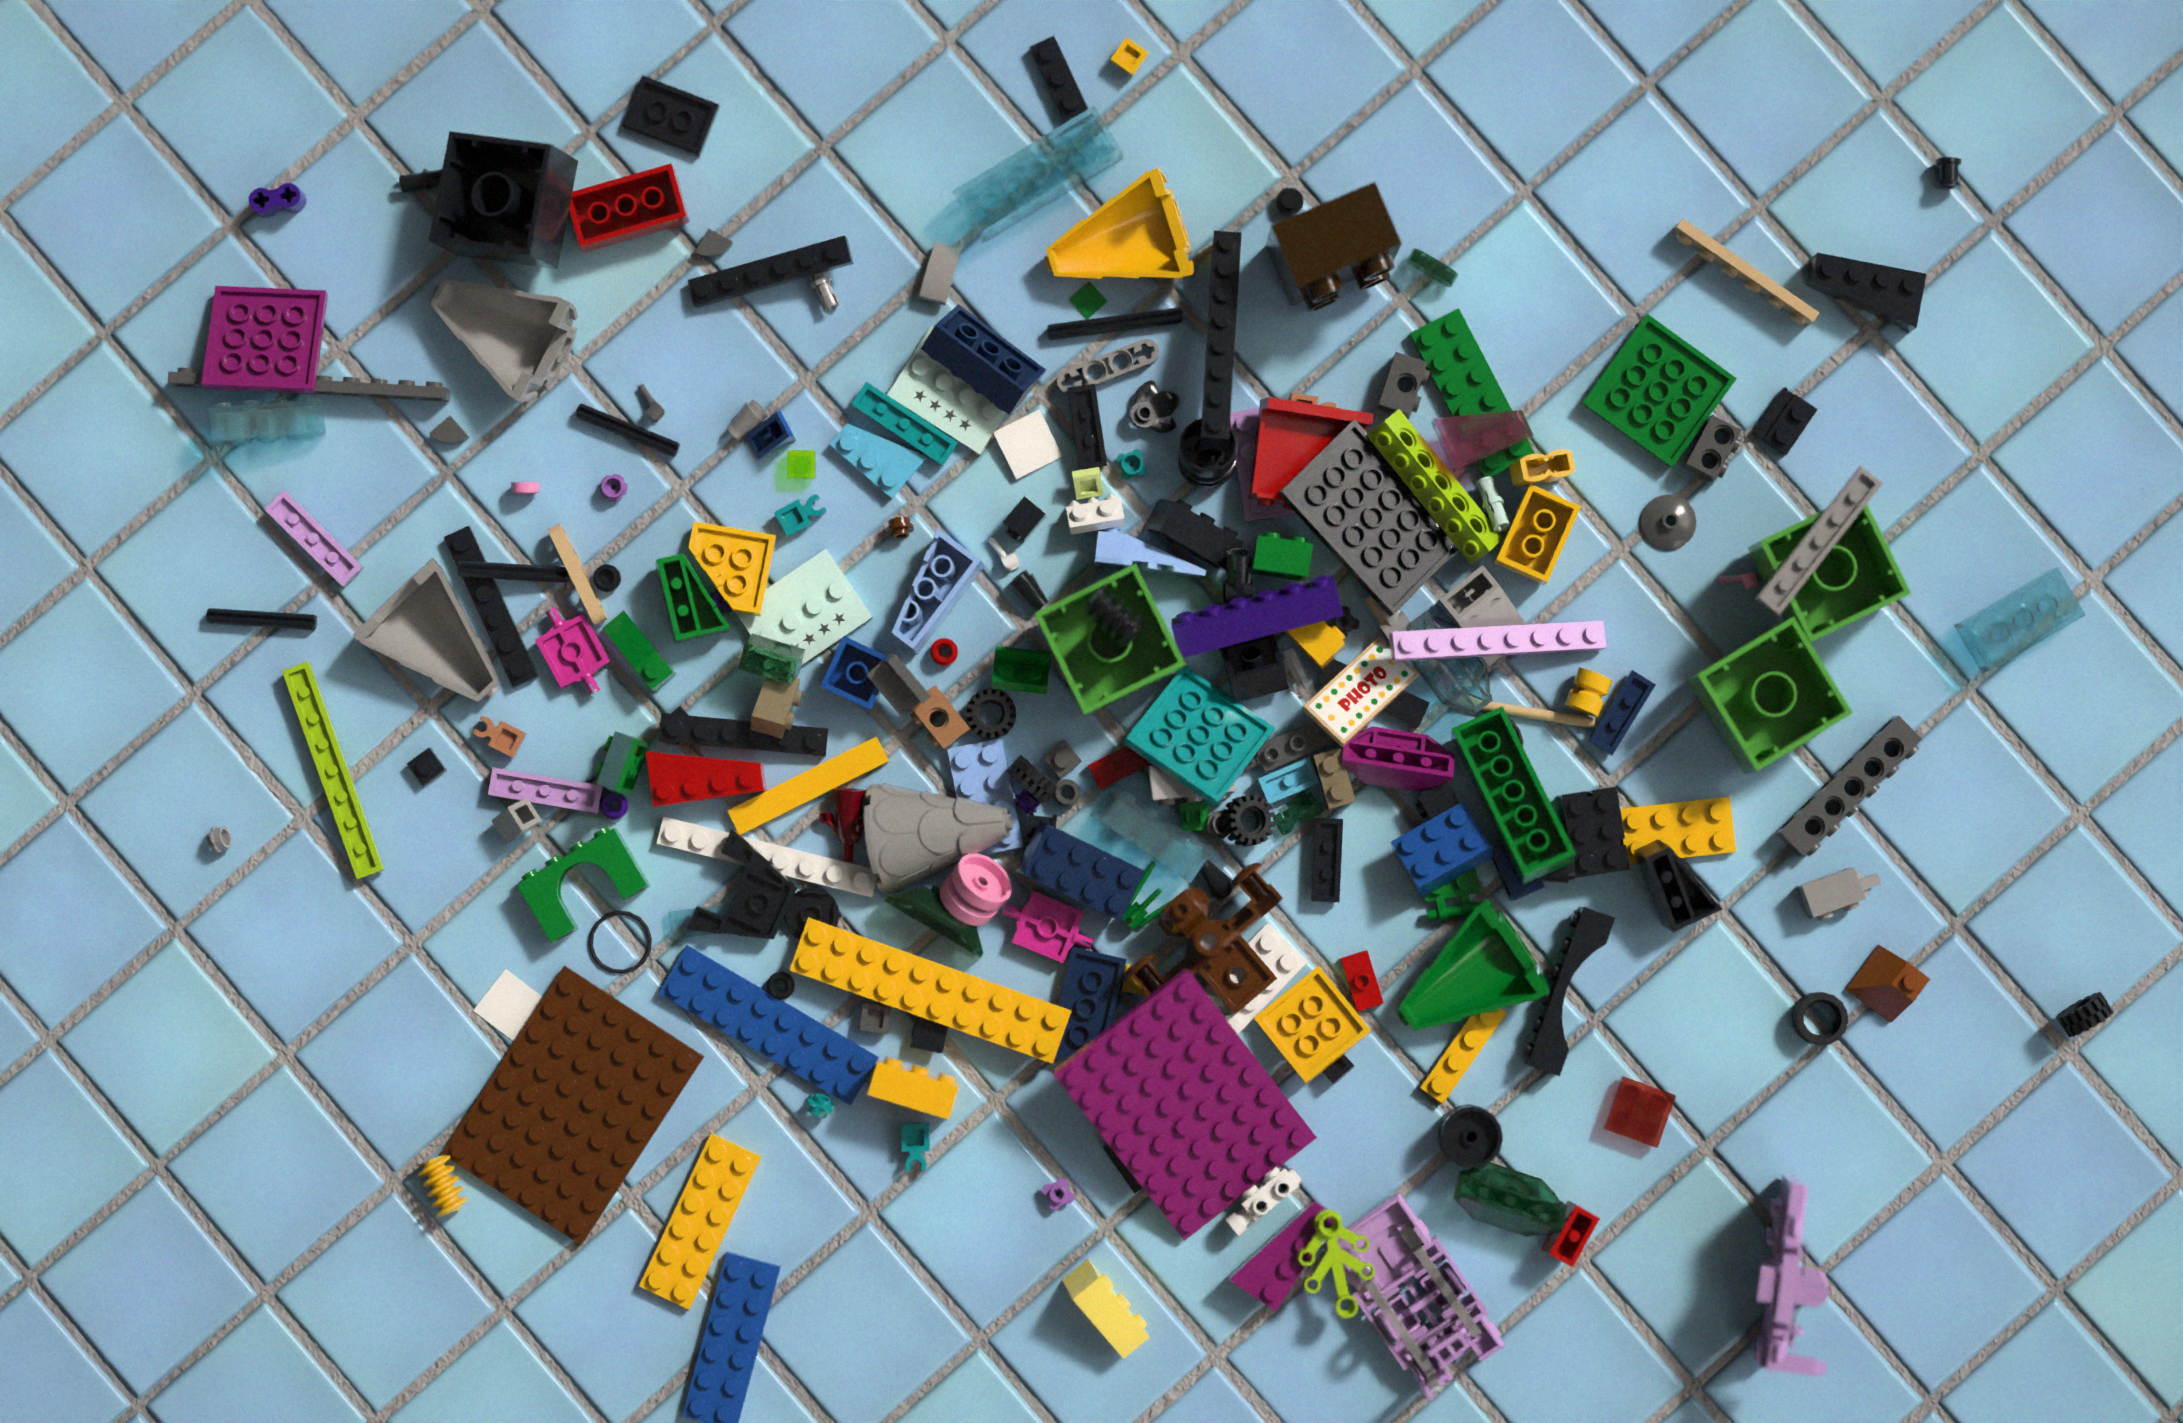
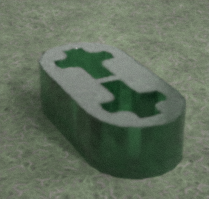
M1416 248L1412 250L1406 260L1412 267L1446 287H1452L1458 277L1457 272Z

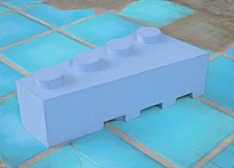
M938 528L933 536L934 539L924 556V562L920 571L914 579L907 600H905L891 632L898 640L917 654H919L985 567L980 559Z

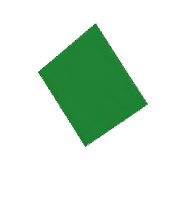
M1090 281L1069 299L1086 319H1089L1108 302Z

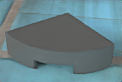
M708 228L695 253L703 257L717 256L727 252L733 245V242Z
M448 416L429 433L433 438L444 443H460L469 438L452 416Z

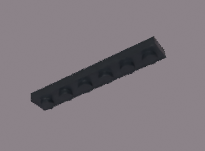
M844 235L688 280L693 305L699 308L854 263L848 239Z
M470 526L444 537L457 567L460 561L487 562ZM462 577L512 687L516 688L539 677L495 579Z
M661 713L659 741L826 756L828 728L792 725L791 730H785L784 736L781 739L750 730L751 721Z

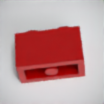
M1567 1201L1541 1250L1573 1268L1600 1218L1582 1207Z

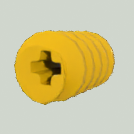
M441 1155L417 1165L424 1166V1169L418 1174L419 1177L429 1178L423 1183V1187L433 1188L427 1194V1197L437 1198L431 1207L441 1208V1211L435 1215L436 1218L462 1208L461 1205L467 1201L466 1196H457L463 1190V1187L453 1186L459 1177L449 1176V1173L455 1169L454 1165L445 1166V1163L451 1158L450 1155Z

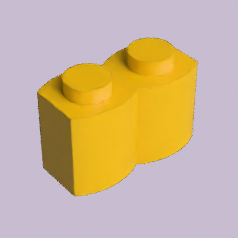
M1565 449L1555 450L1546 455L1530 454L1509 465L1512 483L1518 487H1526L1539 481L1555 482L1576 471L1572 451Z

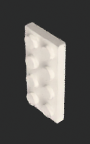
M1269 923L1248 944L1278 979L1236 1015L1209 984L1203 989L1237 1034L1251 1022L1308 962ZM1235 967L1230 973V978L1234 983L1244 982L1247 976L1246 971L1241 967Z

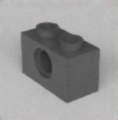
M1396 352L1393 356L1377 408L1391 413L1400 409L1406 418H1409L1411 411L1416 413L1421 401V397L1417 396L1420 385L1425 387L1430 373L1429 370H1426L1428 362ZM1402 379L1408 380L1412 385V390L1407 393L1400 391L1397 386L1398 381Z

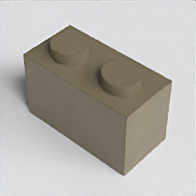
M770 670L767 671L752 713L750 730L781 739L786 729L791 730L795 714L792 713L793 707H799L803 691L799 690L800 679Z
M1341 748L1313 755V764L1327 810L1356 802L1347 769L1341 763Z

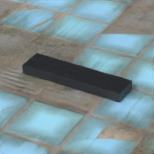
M1333 659L1322 670L1317 683L1326 686L1348 665ZM1403 691L1382 712L1419 728L1430 702Z

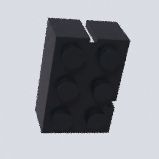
M1617 787L1557 796L1562 827L1576 853L1574 860L1575 878L1630 870L1626 845H1620V840L1625 839Z

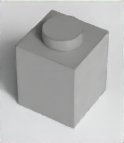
M525 798L507 807L491 821L505 844L525 835L542 820L529 799Z

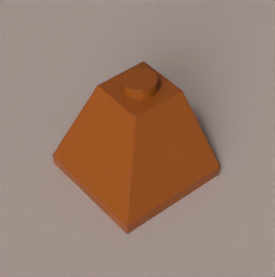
M1877 945L1845 990L1892 1023L1915 1001L1930 978L1909 962L1884 947Z

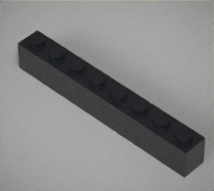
M1214 231L1199 448L1201 450H1228L1242 232Z

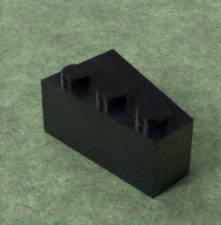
M1159 499L1143 528L1150 532L1155 531L1167 538L1166 541L1172 544L1176 543L1197 558L1219 570L1226 571L1227 551L1233 548H1241L1244 544L1243 541L1236 538L1238 533L1229 527L1223 526L1221 529L1214 525L1216 520L1201 512L1198 515L1192 512L1193 506L1181 499H1178L1177 502Z
M1658 839L1634 850L1661 925L1675 932L1723 910L1669 845Z

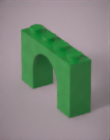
M606 826L593 834L595 839L587 844H585L584 840L569 848L570 854L563 858L557 855L545 862L547 866L540 872L534 869L521 877L523 882L517 886L551 943L560 940L579 928L564 904L561 895L562 881L567 872L574 866L590 862L602 867L611 878L623 900L629 899L650 886L617 828L609 829Z

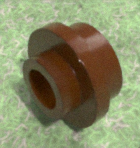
M895 517L888 521L886 531L894 539H904L909 537V534L914 531V525L910 523V518Z

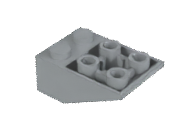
M1483 565L1436 602L1457 628L1527 625L1500 585ZM1486 656L1481 658L1489 667L1501 656Z

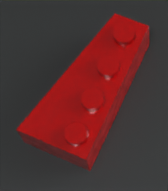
M645 751L653 807H664L767 791L762 763Z

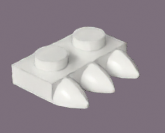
M1112 493L1102 501L1090 497L1086 504H1080L1072 500L1068 507H1066L1071 535L1125 525L1121 498H1117Z

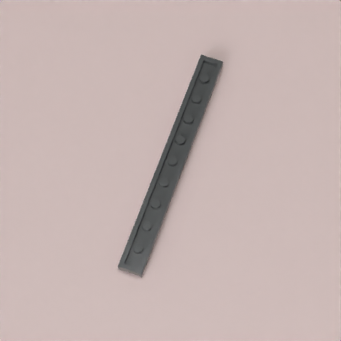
M178 368L177 372H168V383L175 387L203 388L201 385L203 373H194L195 369ZM317 375L315 394L450 402V390L443 387V383L431 381L426 382V386H417L415 381L398 380V384H387L388 380L372 378L371 383L360 382V378L343 377V381H332L331 376Z

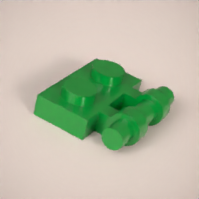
M1476 867L1423 896L1424 902L1434 900L1436 902V909L1426 910L1428 921L1439 919V922L1448 921V918L1457 916L1468 918L1475 907L1482 903V901L1470 902L1469 895L1480 893ZM1460 896L1461 905L1446 907V898Z

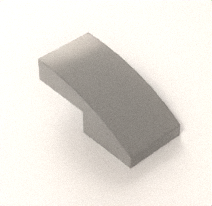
M939 242L934 243L921 286L920 299L946 305L953 284V277L961 256L960 248Z

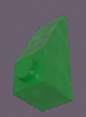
M624 610L603 627L606 634L651 690L658 691L677 675Z

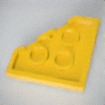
M693 522L688 548L700 567L733 612L761 617L776 535Z

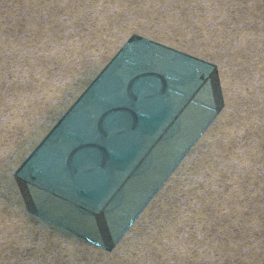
M2056 567L2044 572L1956 623L1954 627L1981 673H1984L2005 663L2086 616L2060 570Z

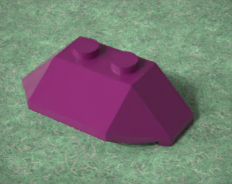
M1372 726L1360 731L1343 747L1341 763L1365 784L1422 792L1452 781L1455 755L1447 751L1429 735Z

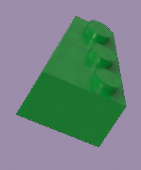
M684 553L656 559L655 566L674 644L729 632L730 626L719 612L715 602L709 596Z

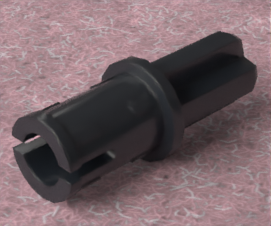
M424 169L421 173L400 175L401 191L403 193L421 189L431 191L433 187H439L442 169L433 171Z

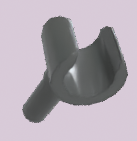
M644 384L638 386V389L650 405L645 413L655 422H658L664 415L665 410L651 397Z

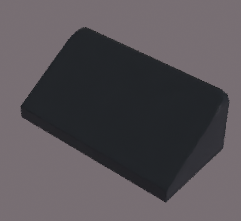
M916 1015L909 1047L943 1053L948 1026Z

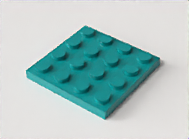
M1185 666L1183 670L1176 674L1129 733L1124 744L1216 807L1273 733L1275 727L1240 703H1235L1233 698Z

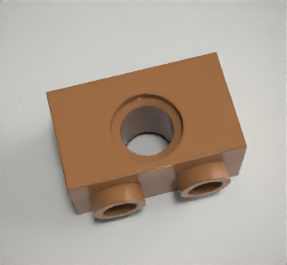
M934 685L927 691L931 697L923 704L918 703L915 705L909 715L919 727L923 724L930 731L927 737L936 749L942 746L946 750L971 729L938 687ZM935 712H942L946 716V721L941 727H934L930 722V718Z

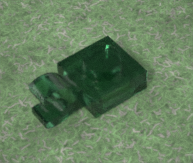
M1308 788L1285 803L1288 809L1276 814L1272 819L1276 822L1277 828L1284 836L1293 830L1296 822L1302 826L1323 813L1324 810Z

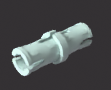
M1484 477L1476 482V486L1483 500L1482 508L1484 512L1488 513L1494 532L1506 531L1510 528L1511 523L1503 507L1505 502L1498 495L1493 478Z

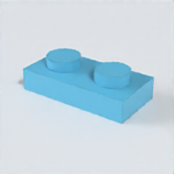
M1310 758L1257 779L1268 804L1320 783Z

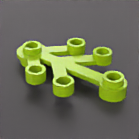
M1324 1209L1316 1215L1314 1219L1316 1232L1308 1245L1298 1251L1297 1259L1304 1266L1312 1265L1315 1261V1253L1324 1240H1326L1327 1251L1312 1275H1307L1303 1279L1302 1284L1307 1292H1318L1321 1288V1281L1331 1267L1337 1293L1334 1309L1341 1317L1350 1318L1356 1314L1358 1303L1353 1296L1349 1295L1343 1264L1355 1270L1364 1280L1373 1278L1375 1268L1371 1263L1367 1261L1362 1262L1341 1249L1337 1236L1351 1243L1352 1248L1359 1253L1367 1251L1370 1243L1364 1235H1356L1342 1226V1218L1336 1211ZM1327 1218H1331V1226L1327 1228L1324 1227V1220ZM1364 1239V1246L1357 1248V1240ZM1305 1252L1311 1254L1308 1261H1302V1255ZM1369 1266V1274L1362 1275V1268ZM1310 1280H1316L1314 1288L1307 1287ZM1343 1300H1348V1307L1341 1309L1340 1303Z

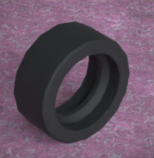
M1814 992L1803 996L1796 1003L1792 1013V1023L1797 1035L1804 1041L1815 1045H1829L1839 1040L1846 1032L1848 1013L1843 1002L1836 996L1824 992ZM1816 1002L1827 1003L1836 1013L1835 1026L1825 1035L1811 1033L1804 1024L1806 1009Z

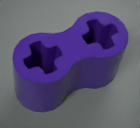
M285 183L274 190L265 188L254 189L249 196V205L260 216L272 217L280 211H289L291 213L301 211L306 205L307 198L296 185ZM290 193H294L296 197H293L292 202L289 203L286 199L291 197ZM263 198H267L269 201L265 202V207L262 208L259 204L263 203Z

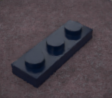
M1631 670L1588 739V742L1612 756L1656 684Z

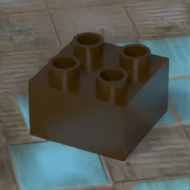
M1372 182L1271 225L1266 249L1291 306L1305 301L1309 312H1312L1339 300L1338 293L1344 289L1342 285L1356 280L1359 289L1365 290L1391 277L1389 271L1395 268L1393 261L1402 242L1377 184Z

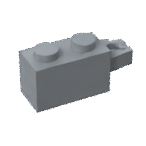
M1850 867L1799 885L1797 889L1808 918L1817 917V920L1821 921L1834 916L1832 912L1834 910L1843 908L1844 912L1860 907L1859 901L1865 900L1869 896L1867 889L1880 885L1881 881L1878 873L1863 877L1861 872L1856 873L1855 867Z

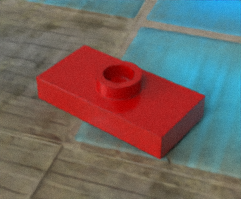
M1124 746L1089 764L1088 767L1098 787L1102 790L1150 764L1147 759L1128 746Z
M1368 950L1340 958L1356 1011L1384 1004Z

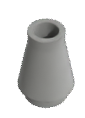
M753 399L750 403H745L727 429L739 440L743 435L764 422L768 413Z

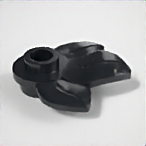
M1153 380L1147 381L1135 393L1136 403L1130 409V420L1138 428L1147 429L1150 427L1157 433H1168L1177 427L1170 415L1177 409L1180 398L1172 392H1158L1156 383ZM1140 411H1146L1148 418H1143L1140 415Z

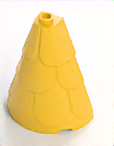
M1155 168L1145 172L1117 196L1110 198L1087 219H1081L1046 249L1048 256L1044 257L1048 271L1053 272L1054 276L1103 279L1105 276L1124 278H1182L1192 275L1194 273V264L1187 257L1188 254L1192 253L1187 232L1172 189L1165 188L1164 183L1167 182V179L1162 170Z

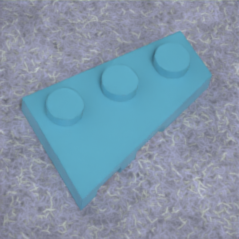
M848 423L829 444L891 499L897 495L928 459L925 455Z

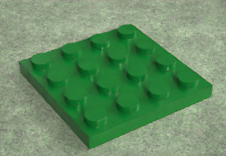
M1646 314L1581 404L1666 466L1672 468L1737 378L1649 314Z

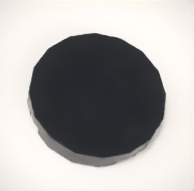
M815 887L801 889L794 894L784 917L785 925L798 940L801 939L808 917L837 927L840 919L839 906L834 897L825 890Z

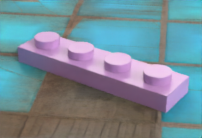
M282 490L264 509L342 587H346L364 568L287 491Z
M492 768L488 795L515 800L528 798L533 803L599 814L603 786Z

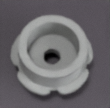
M213 826L211 832L207 835V843L212 850L218 853L224 852L232 845L231 834L226 827L218 828Z

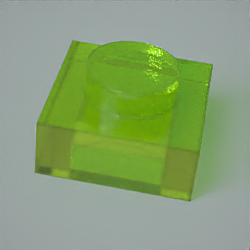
M787 450V478L816 479V451Z

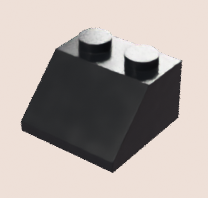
M1274 634L1220 648L1235 703L1289 689L1284 662Z

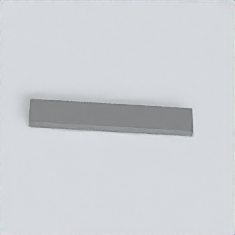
M1859 466L1756 596L1755 600L1774 615L1779 616L1883 483L1865 468Z

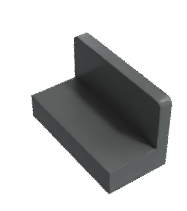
M894 653L887 655L866 674L900 716H904L918 703L923 704L931 697Z

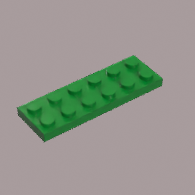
M1459 308L1409 333L1421 359L1428 362L1426 368L1430 371L1429 374L1483 478H1492L1509 469V465L1527 455L1535 454Z

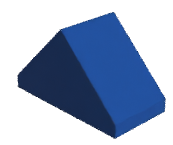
M781 411L774 413L745 435L758 459L796 441Z

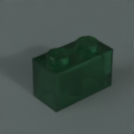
M752 633L744 644L738 669L792 685L799 676L805 649Z

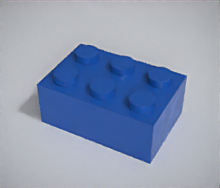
M1464 801L1391 841L1395 857L1420 898L1493 858L1492 846Z

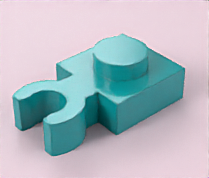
M818 494L809 497L807 503L803 506L798 499L774 512L787 537L811 526L810 516L819 517L827 512L825 507L820 510L813 509V503L820 499Z
M930 1122L901 1123L902 1152H910V1156L905 1163L907 1171H911V1162L913 1160L921 1162V1171L926 1170L927 1161L922 1156V1151H930Z

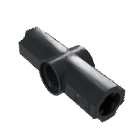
M1233 548L1227 551L1226 579L1223 580L1224 604H1229L1232 599L1238 597L1248 599L1253 597L1254 594L1253 581L1251 579L1252 553L1250 550L1243 548Z

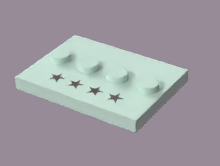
M931 326L887 395L978 455H981L994 435L993 432L998 429L1007 413L999 410L994 403L975 392L970 385L962 379L955 377L950 370L939 362L932 360L927 353L921 350V347L934 328Z
M827 549L766 589L761 617L736 613L775 672L784 675H790L840 641L843 636L849 635L873 618Z

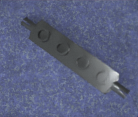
M1312 721L1266 741L1251 760L1252 764L1245 768L1244 773L1258 766L1264 772L1270 771L1336 741L1315 721Z

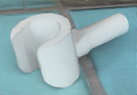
M994 537L988 540L998 553L1006 570L1012 571L1020 567L1015 552L1006 555Z

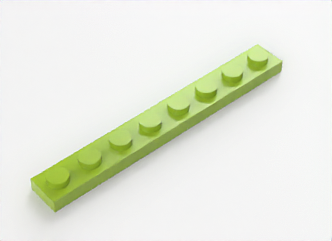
M307 661L282 670L356 879L359 880L385 870L311 663Z

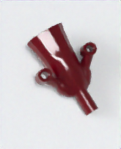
M833 788L836 821L833 820L834 815L830 812L821 813L819 820L833 830L834 836L842 843V861L853 862V847L861 839L864 828L862 807L866 790Z

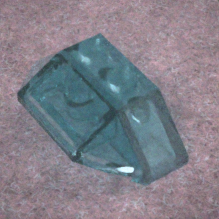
M1428 611L1406 625L1407 631L1456 628L1455 625L1442 618L1433 616ZM1478 657L1411 661L1433 693L1444 705L1474 715L1493 701L1492 694H1490L1488 671Z

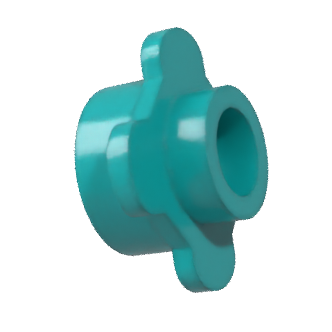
M1135 449L1126 455L1121 453L1117 456V463L1121 466V477L1123 479L1130 480L1132 476L1138 474L1143 476L1147 473V466L1143 464V452L1141 450ZM1130 462H1134L1135 466L1130 467Z
M819 1093L810 1094V1099L806 1101L808 1104L807 1111L819 1118H826L835 1107L829 1097Z

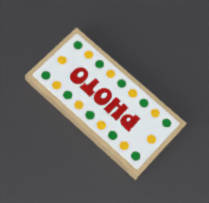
M1379 636L1309 700L1302 710L1341 747H1344L1418 678L1419 673L1406 661L1392 662L1390 645Z

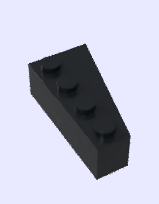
M1816 253L1810 260L1806 286L1834 299H1840L1860 311L1868 312L1878 317L1877 319L1900 327L1901 330L1910 333L1917 328L1927 274Z

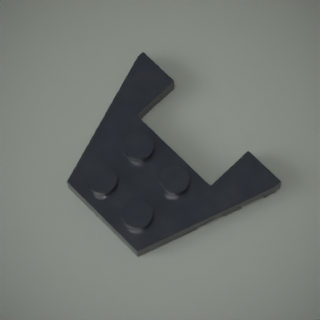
M732 829L721 853L747 864L744 874L724 917L697 905L687 929L690 931L774 939L797 887L737 831Z

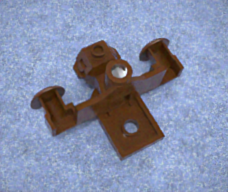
M1257 862L1246 866L1232 880L1230 891L1232 892L1240 886L1251 900L1228 921H1210L1208 919L1210 899L1201 888H1187L1160 911L1158 925L1167 936L1177 935L1188 938L1186 957L1161 976L1150 963L1157 955L1147 954L1142 956L1128 968L1124 975V982L1126 983L1134 978L1144 990L1143 994L1147 998L1186 967L1193 977L1199 972L1235 1015L1278 979L1241 936L1283 900V897L1271 883L1268 885L1257 873V870L1263 864ZM1235 967L1243 968L1247 974L1245 981L1234 983L1230 978L1232 969Z

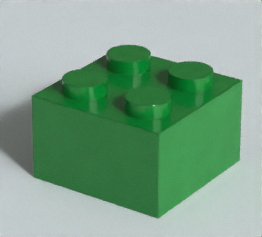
M1264 532L1262 536L1258 535L1255 540L1251 574L1305 582L1309 576L1313 543H1307L1308 538L1291 536L1290 540L1280 539V534Z

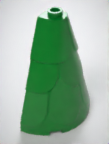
M1486 899L1475 907L1453 938L1448 940L1432 964L1425 967L1398 1005L1399 1011L1397 1014L1405 1026L1410 1024L1415 1031L1458 1022L1463 1017L1493 1012L1499 1008L1537 1000L1550 993L1544 975L1542 973L1538 975L1537 963L1529 949L1499 909L1494 912L1492 908L1495 905L1492 901Z

